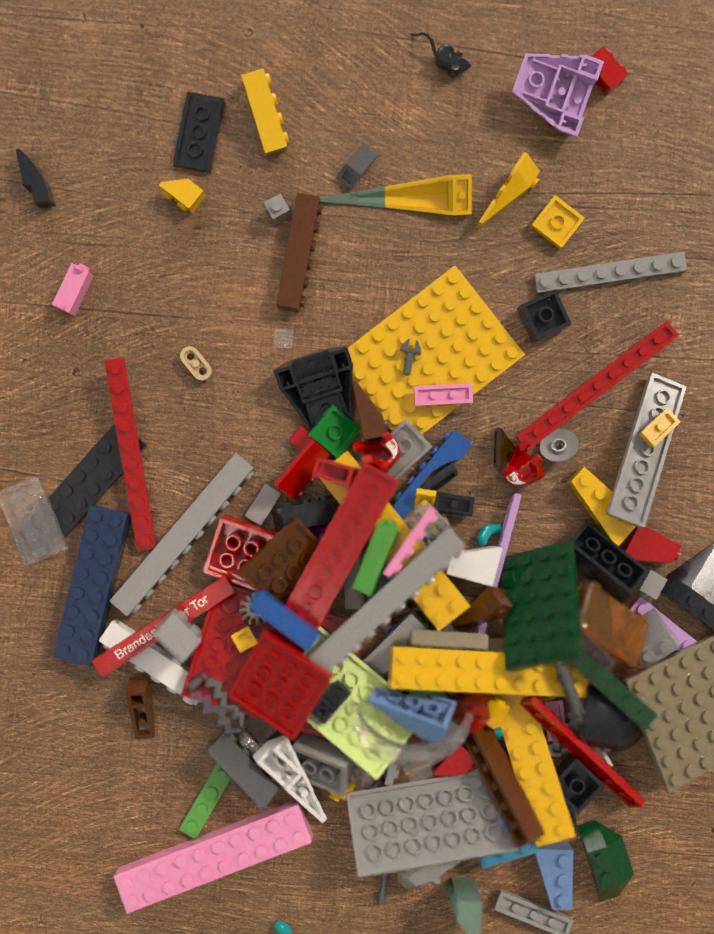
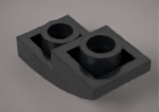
M337 679L317 702L311 714L325 725L352 694V691Z

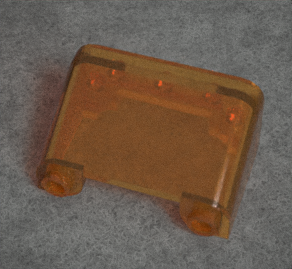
M593 580L591 582L582 581L578 588L581 633L609 652V655L617 662L635 668L640 660L648 631V618L640 613H634L604 592L599 583Z

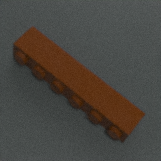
M297 193L276 302L278 309L300 313L301 307L304 308L306 296H303L304 289H308L309 278L307 277L308 270L311 271L313 259H310L311 252H315L316 241L313 239L314 234H318L320 222H317L318 215L322 214L323 204L320 203L319 196Z
M485 724V727L476 734L468 730L460 734L517 849L544 836L546 833L491 727Z

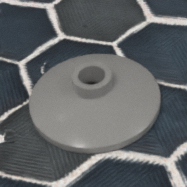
M556 429L540 441L542 456L551 462L557 463L571 459L579 447L576 435L567 429Z

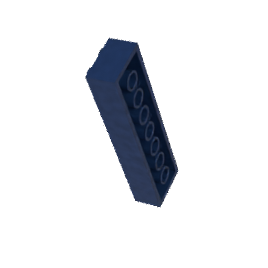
M89 505L52 658L90 667L94 665L91 661L100 652L101 642L99 639L105 631L111 606L110 600L114 594L131 523V513L98 505Z

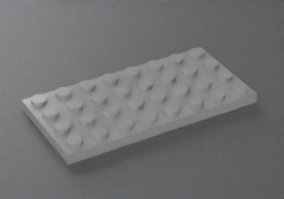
M479 771L346 793L358 878L518 850L511 835L506 833L499 823V811Z

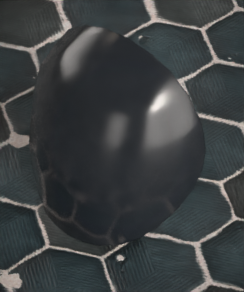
M614 675L619 681L623 683L622 680L625 679V677ZM591 684L585 698V714L583 715V732L587 744L603 752L625 751L636 745L643 737L640 726L598 688Z

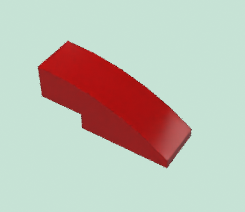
M317 457L311 476L351 487L360 469Z

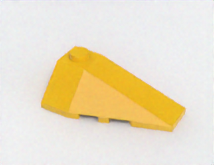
M523 153L511 171L506 183L502 185L497 193L495 200L493 199L478 222V229H481L525 195L529 188L534 189L539 179L537 176L540 171L527 153Z

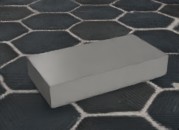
M265 483L245 516L262 526L282 493Z

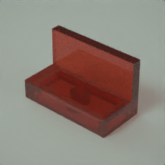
M456 692L450 698V700L457 702L452 720L489 721L491 717L488 702L493 698V693Z

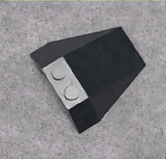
M347 346L327 348L292 359L273 370L279 389L300 414L310 430L313 429L330 405H334L352 421L353 363Z
M714 543L699 552L698 555L684 562L682 566L668 573L665 577L668 580L661 593L689 611L714 633Z

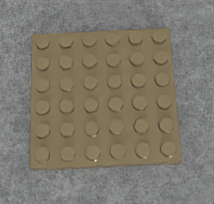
M713 633L622 680L628 689L658 715L645 730L641 728L664 791L668 793L714 768Z

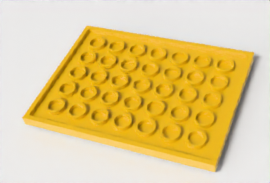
M453 266L348 347L353 363L352 381L358 382L381 412L384 420H388L390 430L393 431L407 418L421 434H424L461 404L415 406L414 386L472 383L474 395L525 355L456 266ZM410 338L408 344L410 352L415 349V342L417 340L421 348V355L416 354L413 357L411 373L409 376L403 375L406 354L400 351L404 342Z

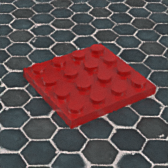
M265 630L229 692L228 697L294 741L334 674Z

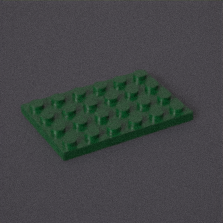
M570 540L505 556L501 572L502 591L513 606L503 618L505 670L514 672L584 660L574 543Z

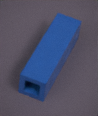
M262 590L260 593L257 591L250 599L252 602L249 607L306 651L311 648L321 634L318 629L286 607L266 590Z

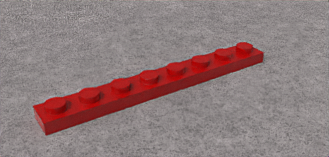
M533 695L521 700L520 705L629 808L643 807L645 800L639 795V792L627 784L626 780L618 775L611 765L604 762L596 751L590 749L581 737L573 733L570 727L563 723L552 710H549L540 698Z

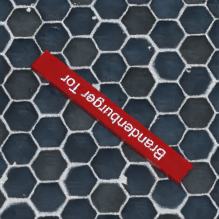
M224 575L174 608L178 611H183L188 617L187 621L189 622L235 593V589L226 575ZM174 608L92 659L91 662L102 677L158 642L159 640L153 635L156 626Z

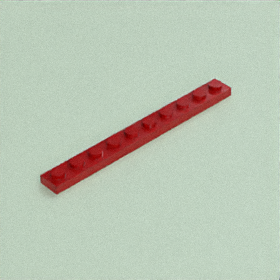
M668 321L664 322L515 436L519 443L523 440L527 441L531 446L526 451L530 450L679 335Z
M125 358L104 360L136 548L137 551L153 549L157 544Z

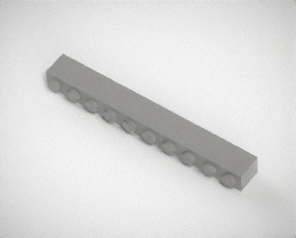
M235 453L111 598L110 602L126 616L132 613L135 615L142 607L140 603L144 599L148 600L155 592L153 588L157 583L161 585L167 578L165 574L169 569L174 570L180 563L178 560L182 554L186 555L192 549L191 543L195 539L198 541L204 535L203 529L207 525L211 526L216 521L217 517L215 515L220 510L223 512L230 504L228 500L232 495L236 497L242 490L240 486L243 482L250 481L255 474L253 472L255 468L239 454Z
M448 527L308 658L331 672L330 670L335 665L339 668L347 660L345 656L348 653L354 654L362 647L359 644L362 640L366 638L368 641L377 633L374 630L379 625L382 627L391 620L389 616L394 611L399 613L406 606L404 602L409 597L414 599L421 592L419 588L423 584L428 586L435 579L433 575L438 570L443 572L450 565L448 561L453 556L457 559L465 551L463 549L465 544Z

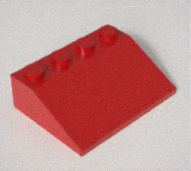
M226 514L223 515L219 520L203 573L218 578L226 575L230 582L255 590L237 570L278 533Z

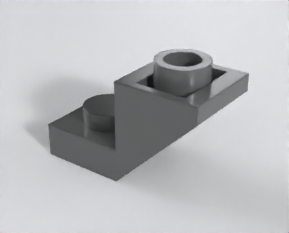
M362 143L346 162L337 179L352 190L363 173L369 170L378 154L365 143Z

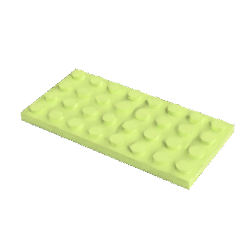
M320 626L318 630L321 634L311 648L305 651L304 655L306 657H309L331 636ZM350 652L345 656L347 660L339 668L335 665L330 670L334 675L322 696L337 679L352 691V694L325 725L312 714H310L307 721L377 780L413 732L369 704V699L375 688L396 689L388 687V682Z

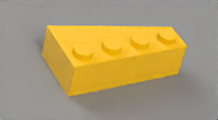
M263 68L241 75L265 155L287 149V143L290 142L287 132H283L281 124H284L281 112L277 113L275 108L278 102L275 93H271L269 88L272 85L269 73L265 74Z
M585 467L578 468L568 479L567 484L583 504L589 516L592 517L600 532L619 546L636 526L606 515L612 491Z

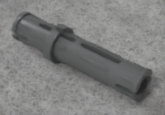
M566 663L554 665L558 675L557 681L562 685L572 716L580 717L584 715L585 710L574 686L572 672H569Z

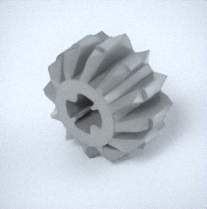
M246 595L245 598L248 603L244 601L240 603L246 607L240 609V613H247L242 619L245 621L250 617L249 625H252L255 619L256 625L260 626L259 619L262 617L256 612H251L252 609L249 607L252 602L250 597Z

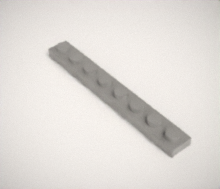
M677 252L534 274L533 278L536 294H541L555 289L561 291L687 271L685 253Z

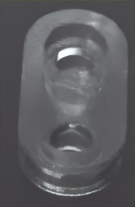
M245 728L239 733V742L243 747H248L253 752L252 755H254L263 744H260L258 740L254 741L249 735L250 731Z

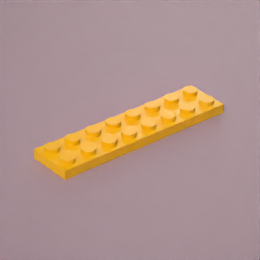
M491 693L494 696L497 695L504 698L506 703L511 706L501 726V730L514 773L546 833L535 840L536 846L576 837L542 726L520 705L523 698L532 695Z

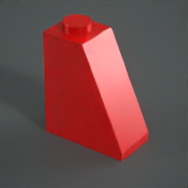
M646 526L642 529L635 527L622 546L625 552L635 560L673 563L681 553V545Z

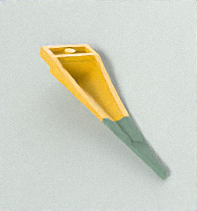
M472 175L440 176L320 198V201L446 215L472 214Z

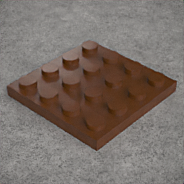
M296 516L237 571L256 591L260 593L262 590H266L286 605L320 541Z

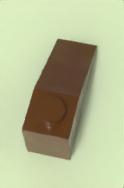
M489 586L451 624L453 627L466 629L504 618L513 606L501 588Z
M149 677L129 678L125 695L135 739L155 737L153 700Z

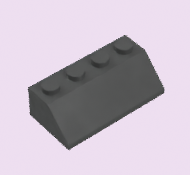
M224 730L207 747V752L263 810L277 792L278 786L276 783L278 781L270 774L267 776L263 768L249 757L251 752L244 745L240 747L236 743L238 739L231 731L227 733Z

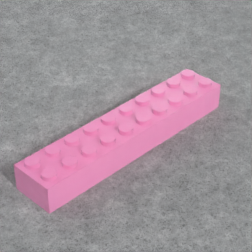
M295 799L201 835L196 839L193 838L118 868L113 877L126 913H130L312 843L313 833L303 806Z

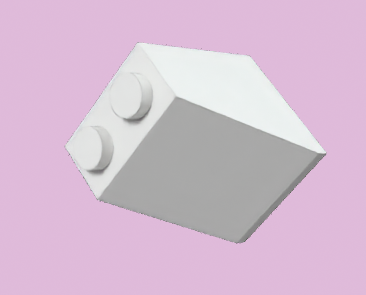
M492 545L467 549L457 559L453 556L448 561L450 565L444 572L452 576L493 586L503 548Z

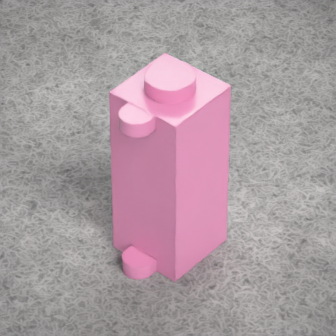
M71 263L52 305L75 316L94 277L89 272L90 268L80 263L79 265Z

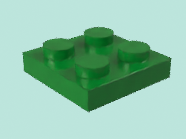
M330 405L308 436L337 459L344 453L361 429L334 405Z

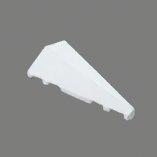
M283 735L266 741L253 755L257 764L278 781L291 796L320 822L324 823L327 817L288 737Z

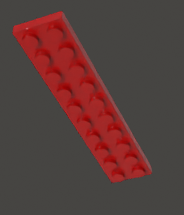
M366 462L363 463L285 605L316 629L319 628L400 482ZM273 626L271 634L304 655L306 651L304 648Z

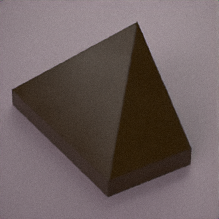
M496 428L494 431L493 467H500L514 452L515 446L502 428Z

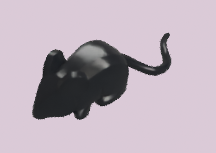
M411 33L412 36L419 37L423 35L430 40L436 66L441 70L448 71L449 77H455L471 67L467 60L461 58L463 53L459 51L455 53L453 47L443 43L436 50L433 38L428 33Z

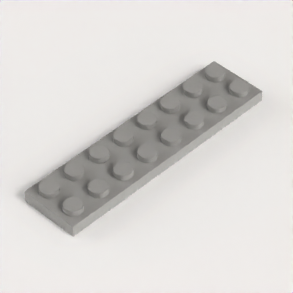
M653 372L648 375L606 515L638 528H645L674 429L653 448L638 433L666 408L678 418L687 386Z

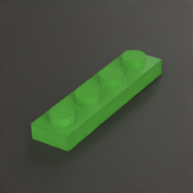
M218 763L179 828L180 831L194 839L197 838L232 778Z

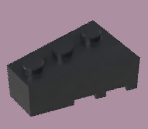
M329 495L318 497V501L311 502V499L299 501L300 505L293 506L292 502L281 504L280 509L271 511L275 532L279 533L296 516L306 527L329 523L334 518L338 506L335 498H329Z

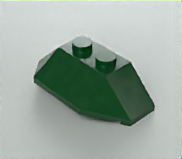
M596 820L577 825L600 901L620 896L634 875L622 836Z

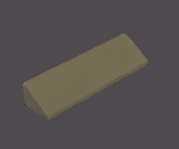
M412 630L407 646L411 648L485 651L488 649V635Z

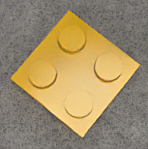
M555 195L531 227L557 248L561 249L585 218Z

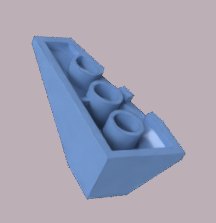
M375 688L369 699V704L422 739L441 746L447 735L457 704L455 701L438 695L423 697L415 692L412 695L402 694L399 690Z

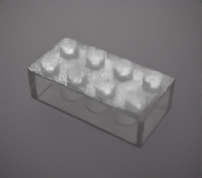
M32 477L0 490V504L25 566L35 564L69 550L41 478Z

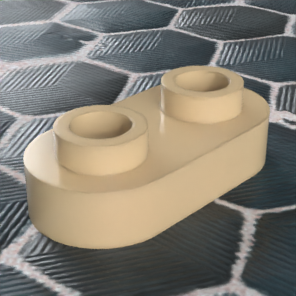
M188 346L181 351V361L196 379L206 381L212 376L211 366L196 348ZM190 354H194L193 360H188ZM206 369V373L201 375L200 370Z

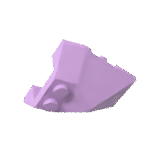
M526 53L512 93L558 131L578 137L584 120L582 117L592 87L599 78L604 61L589 55L568 56V54Z

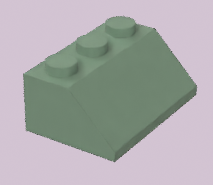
M451 877V884H448L447 893L452 914H455L457 923L467 934H481L482 900L475 878Z

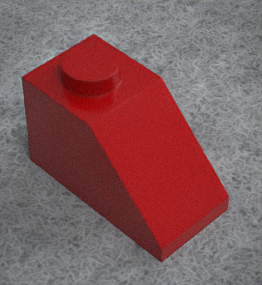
M459 741L454 747H449L431 768L435 776L464 775L475 767V763L467 747Z

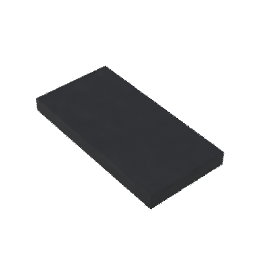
M187 91L173 160L174 167L211 174L225 104L224 98Z

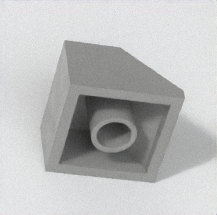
M174 608L157 624L153 635L183 663L201 642L202 632L195 624L191 625L187 621L188 617L183 611H178Z
M654 608L622 628L634 653L646 668L680 648L678 637Z

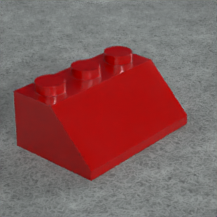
M311 439L274 485L292 499L296 497L300 499L306 492L304 487L308 482L312 484L317 479V477L311 476L317 457L330 460L329 457L331 455Z

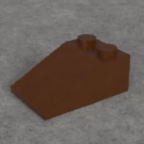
M354 381L353 391L363 442L381 439V434L390 431L388 420H384L378 408L358 382Z

